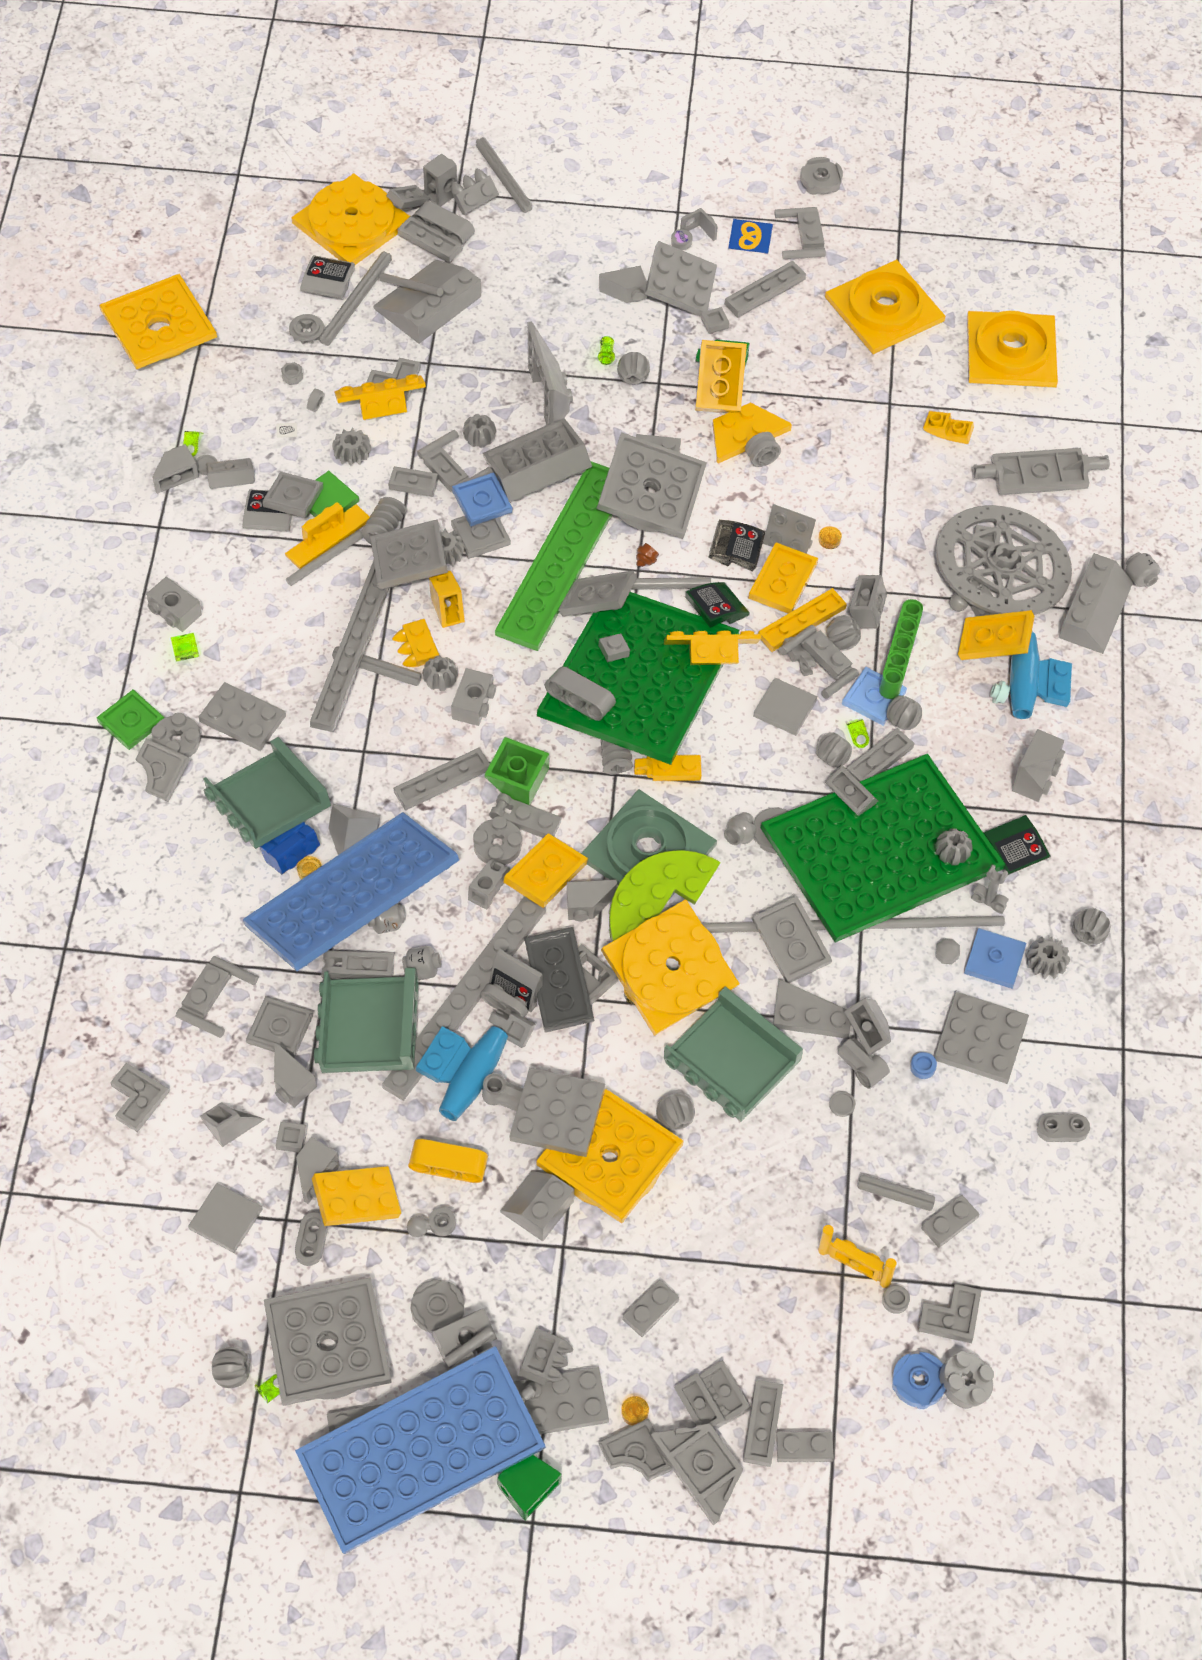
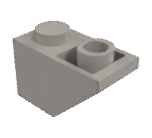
M313 1137L308 1140L296 1156L303 1199L307 1204H309L313 1197L317 1198L311 1179L315 1173L335 1172L339 1168L338 1153Z

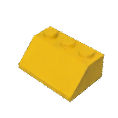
M702 340L695 411L716 413L741 411L747 344Z

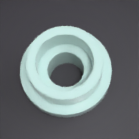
M1001 680L998 684L995 683L991 689L990 697H993L992 702L995 704L998 702L1003 704L1009 695L1010 686L1006 685L1005 681Z

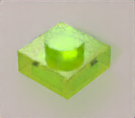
M194 633L170 637L176 662L199 657Z

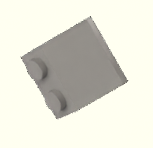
M531 1171L500 1210V1213L541 1241H544L574 1203V1188L552 1174Z

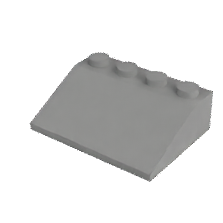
M435 259L409 280L440 287L443 289L442 296L439 297L399 286L376 303L373 308L420 344L481 297V279L465 267Z
M565 418L483 453L488 466L496 475L509 502L519 501L530 493L542 491L546 486L560 483L567 477L581 474L586 469L592 467L584 442Z

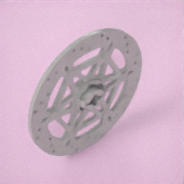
M984 505L966 509L956 514L945 524L936 545L938 566L949 586L964 600L989 613L1003 614L1032 610L1034 615L1040 614L1055 606L1063 598L1071 581V560L1061 539L1050 527L1036 517L1014 508ZM982 522H995L996 527L974 534L966 531L967 528ZM1010 524L1030 532L1040 542L1035 543L1012 530ZM996 533L994 543L981 539ZM1001 534H1004L1006 543H1000ZM1011 537L1025 545L1015 547ZM956 541L965 545V566L958 567L954 556ZM977 542L978 545H981V546L987 548V550H986V551L982 550V549H981L979 546H977L975 543ZM971 549L982 558L971 562ZM1033 551L1032 553H1030L1029 555H1027V556H1025V557L1022 556V553H1021V552ZM1049 554L1052 558L1054 567L1052 580L1043 576L1042 555ZM1034 558L1037 559V571L1026 563ZM983 564L987 567V569L975 570ZM1025 570L1032 577L1021 573V571ZM993 574L995 576L996 584L984 578L983 576ZM973 578L997 592L998 598L980 591L968 579ZM1002 578L1009 579L1007 587L1003 586ZM1014 578L1027 582L1026 584L1013 587ZM1034 587L1043 591L1029 599H1013V594Z

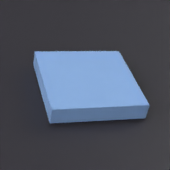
M865 667L844 697L842 705L884 726L888 720L887 708L893 699H887L879 692L882 675ZM903 685L899 696L906 694L907 688Z

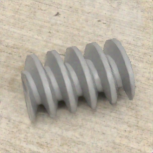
M392 497L381 498L362 529L364 539L371 544L370 536L395 530L407 511L405 505Z
M601 740L604 773L616 775L632 769L631 750Z

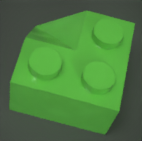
M504 737L485 773V778L501 793L509 795L514 800L531 805L549 770V753Z

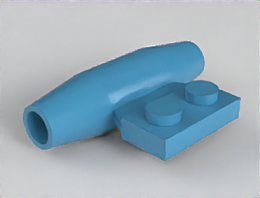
M1034 632L1031 633L1028 653L1016 654L1011 657L1010 698L1013 716L1018 719H1028L1032 716L1037 695L1044 702L1067 707L1070 703L1072 663L1052 658L1040 661L1037 637Z
M443 1026L416 1066V1071L436 1083H449L439 1108V1112L445 1118L457 1121L483 1089L484 1079L493 1073L508 1039V1035L502 1029L491 1026L472 1048L466 1043L465 1038Z

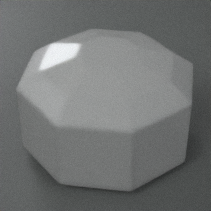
M292 362L286 363L281 368L282 379L287 384H298L303 379L301 365Z
M943 939L937 944L936 958L942 964H953L959 959L960 945L954 939Z

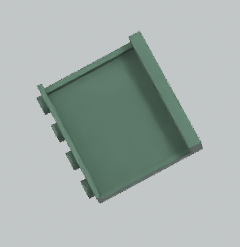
M279 737L270 741L272 753L213 785L207 777L203 778L206 789L203 791L209 802H215L219 813L222 816L226 815L233 829L237 828L245 843L249 841L255 849L331 806L327 789Z
M405 968V977L331 980L328 971L324 972V982L319 984L322 1003L318 1004V1018L321 1021L320 1025L316 1026V1039L319 1041V1047L314 1049L315 1063H319L322 1073L414 1070L419 979L415 968Z
M726 986L719 992L718 1001L672 1047L668 1045L664 1047V1060L671 1069H677L681 1072L689 1084L697 1085L703 1090L704 1095L710 1101H716L723 1107L728 1116L736 1117L740 1122L801 1061L803 1054L802 1047Z

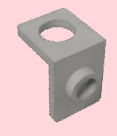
M702 208L681 218L680 229L690 231L700 226L713 241L717 240L718 226L714 219L708 216ZM695 218L690 225L686 226L689 219Z

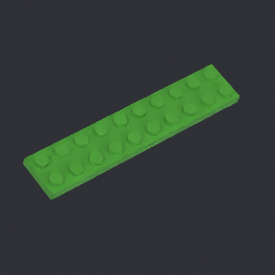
M591 461L592 467L582 473L495 629V636L539 651L559 614L558 609L575 580L581 574L613 515L596 509L609 467Z

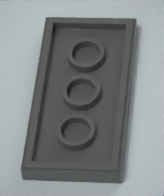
M570 927L524 938L530 967L543 974V986L537 993V1000L544 1032L594 1022L574 928Z

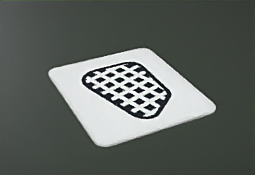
M297 423L276 424L277 438L297 437Z

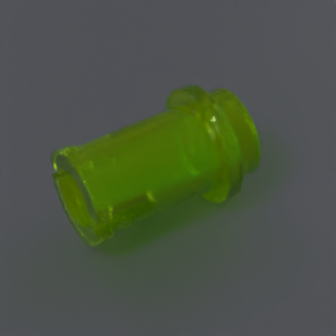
M604 336L600 340L598 360L603 365H610L615 360V353L613 352L614 339L610 336Z

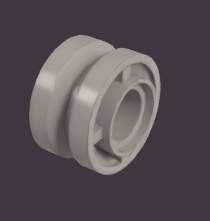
M762 432L753 436L747 442L745 451L756 467H763L773 463L779 457L781 447L776 442L772 433Z

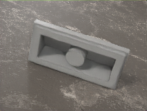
M251 458L206 464L208 482L211 489L253 484L255 482Z
M841 766L825 782L858 816L878 802L844 766Z

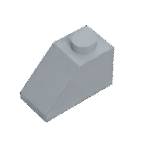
M641 265L599 274L600 292L625 303L647 299V295L644 294L647 280Z
M186 444L164 452L152 476L157 494L199 478L197 464Z
M617 880L567 882L568 920L582 922L594 919L612 901L617 889Z
M864 998L844 1011L868 1055H872L891 1042L888 1021L876 1000Z
M277 1045L274 1049L275 1094L284 1104L288 1102L295 1108L317 1087L315 1076L280 1045Z

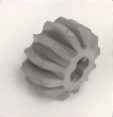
M353 427L350 431L343 429L342 434H336L335 440L332 443L336 459H340L342 464L348 462L350 466L355 462L360 465L362 460H367L368 454L371 451L368 435L363 434L362 430L355 431Z
M445 528L441 532L446 564L454 566L455 561H461L464 545L461 536H456L455 530L448 533Z
M1051 936L1048 941L1043 937L1039 938L1038 942L1033 941L1026 957L1029 960L1028 968H1035L1034 975L1041 973L1044 980L1048 975L1055 979L1059 973L1063 974L1066 971L1070 957L1068 956V947H1062V940L1056 943Z

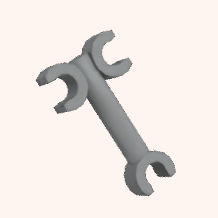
M991 865L986 874L990 880L988 889L981 884H977L971 899L978 903H985L987 906H991L994 911L1003 914L1009 899L1004 895L996 894L999 884L1004 883L1008 872L1004 870L1003 874H1000L995 870L996 866Z

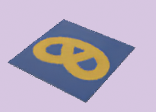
M733 219L728 249L768 254L773 224Z

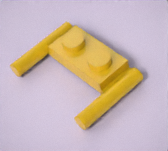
M831 1225L823 1227L818 1252L821 1255L829 1254L835 1260L875 1281H879L881 1287H890L897 1265L895 1259H887L884 1267V1262L877 1255L859 1250L851 1241H842L836 1238L834 1243L831 1242L834 1232Z

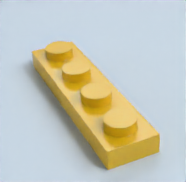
M831 588L758 631V634H761V641L767 648L774 652L782 646L785 638L795 637L810 625L818 626L845 610L847 603Z

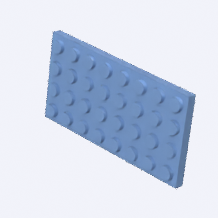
M402 812L245 917L243 922L251 932L293 969L298 971L460 860L455 851Z
M495 1346L295 1450L337 1543L342 1553L346 1554L540 1452L546 1446Z

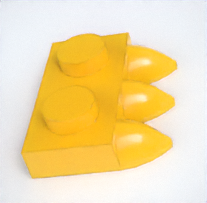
M425 619L403 624L402 629L392 638L397 642H405L397 650L400 654L409 655L403 661V666L419 667L425 665L429 659L439 656Z

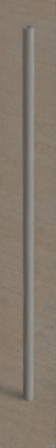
M1004 916L888 919L868 929L1004 926L1005 918ZM820 920L811 921L816 930H826ZM753 922L702 923L710 933L758 932Z

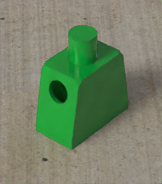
M534 1455L503 1470L497 1478L499 1489L525 1521L562 1483V1474Z

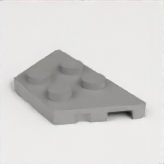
M711 1424L697 1425L692 1428H677L666 1432H653L649 1436L714 1526L719 1521L726 1503L742 1474L743 1468Z

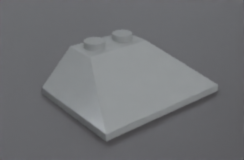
M530 321L527 322L528 369L533 383L540 381L543 383L544 419L546 425H549L566 417L570 411V402H573L571 389L566 387V373L561 372L558 361L533 322Z

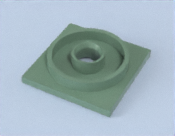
M638 789L581 854L588 858V866L609 880H617V885H619L634 866L648 857L667 851H692L708 855L717 845V840ZM642 838H654L661 846L654 853H645L639 850L637 843Z

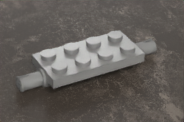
M1081 447L992 454V464H974L973 475L975 479L994 477L999 495L1088 489L1090 484L1088 472L1090 470H1108L1110 460L1108 455L1092 457L1083 455Z

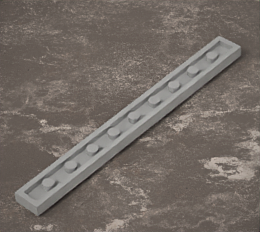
M374 560L310 719V727L334 732L389 588L379 589Z
M523 897L416 1038L414 1070H392L382 1083L384 1090L403 1101L406 1099L423 1076L416 1071V1066L441 1027L443 1026L454 1033L458 1030L482 998L480 993L489 984L492 966L499 949L513 956L524 942V938L528 937L546 913V907L542 908L527 897Z

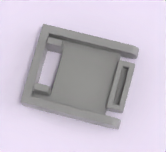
M581 944L578 950L582 965L588 961L601 972L598 974L597 980L583 968L592 1005L618 981V977L614 971Z

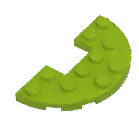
M667 851L655 854L639 862L625 875L613 895L609 909V934L611 942L637 928L646 920L658 916L673 892L695 905L721 862L707 855L692 851Z

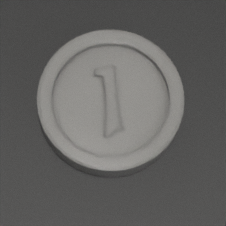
M212 455L198 457L195 461L198 473L207 475L206 464L218 462L217 459Z
M844 1091L833 1094L829 1102L830 1110L839 1117L851 1115L856 1105L854 1097Z

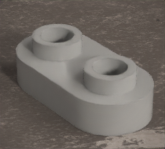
M487 984L480 993L482 999L487 1004L505 1012L508 1016L515 1012L525 1017L528 1013L527 1004L524 1000L507 994L498 984Z
M1047 1114L1039 1120L1037 1125L1039 1137L1046 1142H1080L1086 1139L1090 1131L1088 1119L1080 1114ZM1051 1123L1055 1125L1056 1128H1049L1047 1124ZM1078 1123L1081 1125V1128H1076L1073 1124Z
M308 1213L302 1218L295 1245V1255L298 1262L304 1266L315 1265L322 1258L328 1226H324L320 1213ZM312 1226L319 1227L315 1232L310 1231ZM306 1251L314 1252L313 1255L309 1257L304 1255Z

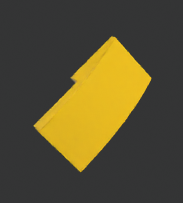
M929 411L923 429L932 435L949 441L969 444L974 423L972 421L954 420L951 418V413Z

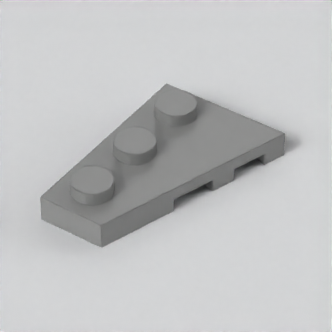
M779 979L773 1025L778 1029L849 1039L851 1023L844 1012L847 1009Z

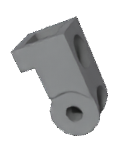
M493 859L489 860L469 885L468 900L487 910L492 904V899L500 890V887L503 886L504 876L510 871V868Z

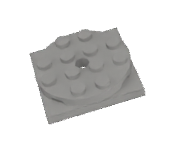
M621 432L596 509L616 515L626 524L637 529L649 532H664L683 539L707 462ZM645 487L653 488L655 493L646 491Z
M371 1277L264 1299L282 1406L314 1399H336L347 1396L357 1390L392 1383ZM326 1339H331L336 1343L335 1347L330 1351H325L320 1347L321 1343Z

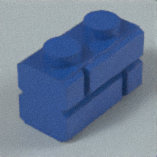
M302 822L260 846V850L266 863L282 875L289 869H293L307 855L313 854L320 846L314 829L306 825L305 822Z

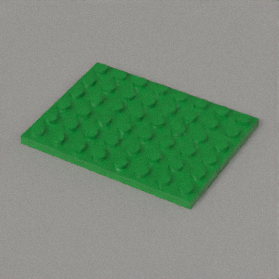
M629 592L622 608L599 611L592 614L562 666L571 669L611 692L616 699L615 705L598 721L552 697L547 692L537 709V717L671 765L724 664L690 665V644L664 645L665 637L670 635V632L675 631L684 632V635H693L697 631H706L708 635H717L719 631H730L731 634H739L740 630L722 623L710 628L699 615ZM622 634L630 649L629 657L607 662L599 647V639Z
M928 753L860 781L878 802L859 816L834 792L764 821L760 827L835 943L985 878L991 865L996 866L995 870L997 872L1003 870L1005 866L1001 857ZM949 829L964 831L968 834V838L972 840L971 856L964 863H959L958 865H951L948 862L944 863L940 860V856L936 854L935 844L943 831H949Z

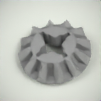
M312 314L299 315L289 325V332L293 336L294 341L300 340L302 344L305 341H309L312 344L313 340H320L319 336L324 331L323 321ZM303 328H305V329L311 328V331L309 332V331L306 330V331L303 332Z

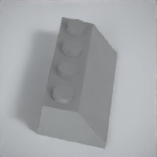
M1093 553L1064 620L1060 639L1104 654L1133 585V581L1115 560Z

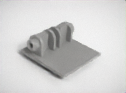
M773 504L763 544L773 547L777 542L807 554L808 549L811 548L813 543L811 537L816 519Z

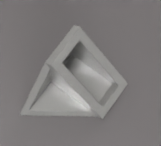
M333 804L329 831L337 854H341L377 830L380 815Z
M222 1102L200 1115V1118L221 1147H224L265 1120L264 1118L232 1109Z

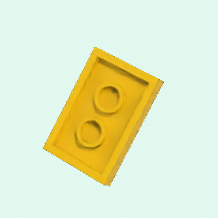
M776 542L749 592L748 599L789 614L798 603L818 564V558Z
M1032 610L965 618L958 656L961 660L1028 653L1035 617Z
M548 833L504 876L503 883L544 908L567 885V882H570L587 865L588 858Z
M388 1166L315 1173L311 1178L324 1226L396 1219L402 1214Z

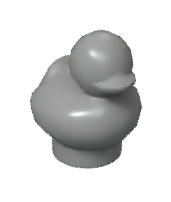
M743 812L729 819L724 836L732 845H738L739 843L748 844L756 834V826L753 824L752 815Z

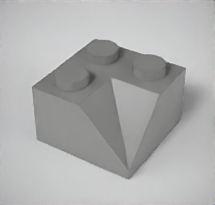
M1037 729L1019 764L1012 791L1037 802L1040 801L1043 794L1047 795L1053 783L1049 780L1051 776H1057L1061 767V761L1065 754V750H1062L1064 740Z

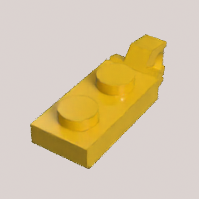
M676 755L671 765L648 756L647 758L635 759L634 774L647 775L648 778H653V781H700L702 777L701 755Z

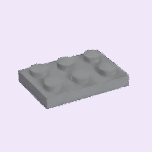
M632 570L576 579L558 610L563 617L622 608L637 576Z
M224 682L198 717L199 722L261 751L286 717V713L284 710Z
M797 896L752 917L753 923L785 982L791 983L832 963L827 949Z

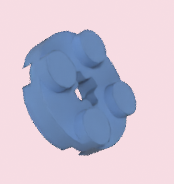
M926 1352L912 1355L910 1353L903 1356L894 1368L892 1389L899 1399L907 1405L917 1407L918 1409H927L929 1406L940 1401L946 1391L944 1383L941 1384L939 1379L940 1370L943 1365L942 1362ZM922 1374L925 1376L924 1382L926 1384L917 1385L912 1377L914 1375L919 1377Z

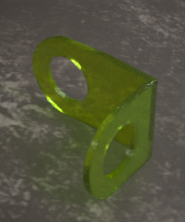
M185 431L183 445L186 444L187 447L189 445L194 446V452L191 454L194 457L198 452L199 434L204 433Z
M859 718L846 723L853 744L858 748L866 747L869 743V736L863 719ZM859 735L865 736L866 741L864 744L857 743L856 738Z
M277 1374L270 1377L260 1386L254 1385L255 1390L267 1404L280 1394L279 1388L273 1385Z

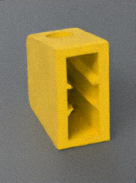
M448 571V573L429 577L431 600L442 628L465 622L462 592L453 573ZM445 600H449L451 602V605L449 607H447Z

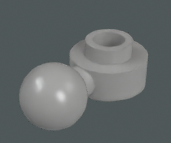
M445 1207L432 1211L429 1219L414 1216L407 1223V1231L413 1237H422L426 1234L427 1230H431L438 1236H447L456 1227L454 1213ZM442 1221L448 1222L444 1227H440L439 1223Z

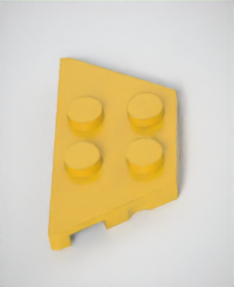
M751 402L741 406L740 412H728L713 419L712 424L716 447V462L719 464L745 452V446L753 436L762 432H770L776 438L791 431L792 424Z

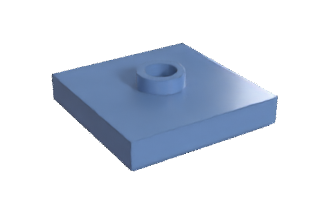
M494 472L452 486V492L470 527L512 513L513 508Z
M978 928L964 974L1013 989L1027 943Z

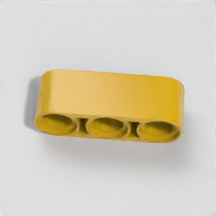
M417 1139L414 1141L408 1167L419 1173L480 1183L483 1181L488 1154L478 1149Z

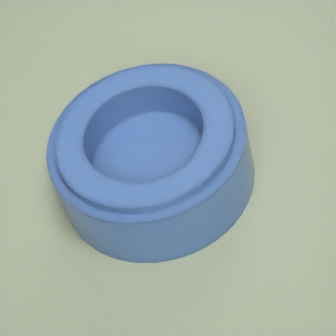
M920 1052L914 1055L910 1064L911 1072L920 1079L932 1077L937 1067L935 1057L927 1052Z

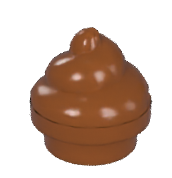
M645 543L637 548V566L643 567L657 562L656 558L659 556V553L649 544Z

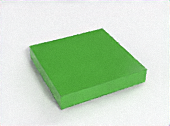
M328 470L315 480L323 482V490L309 513L316 517L325 508L331 507L337 502L343 507V512L359 502V496Z
M132 689L96 718L101 726L130 750L150 735L152 728L165 717Z

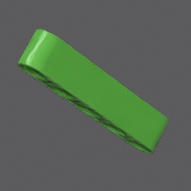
M915 599L906 600L902 605L883 671L879 692L887 699H894L899 696L923 613L922 603Z

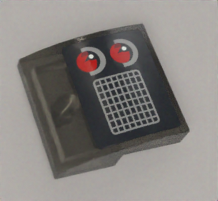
M719 519L708 558L726 566L733 562L753 572L757 567L766 531L741 522Z

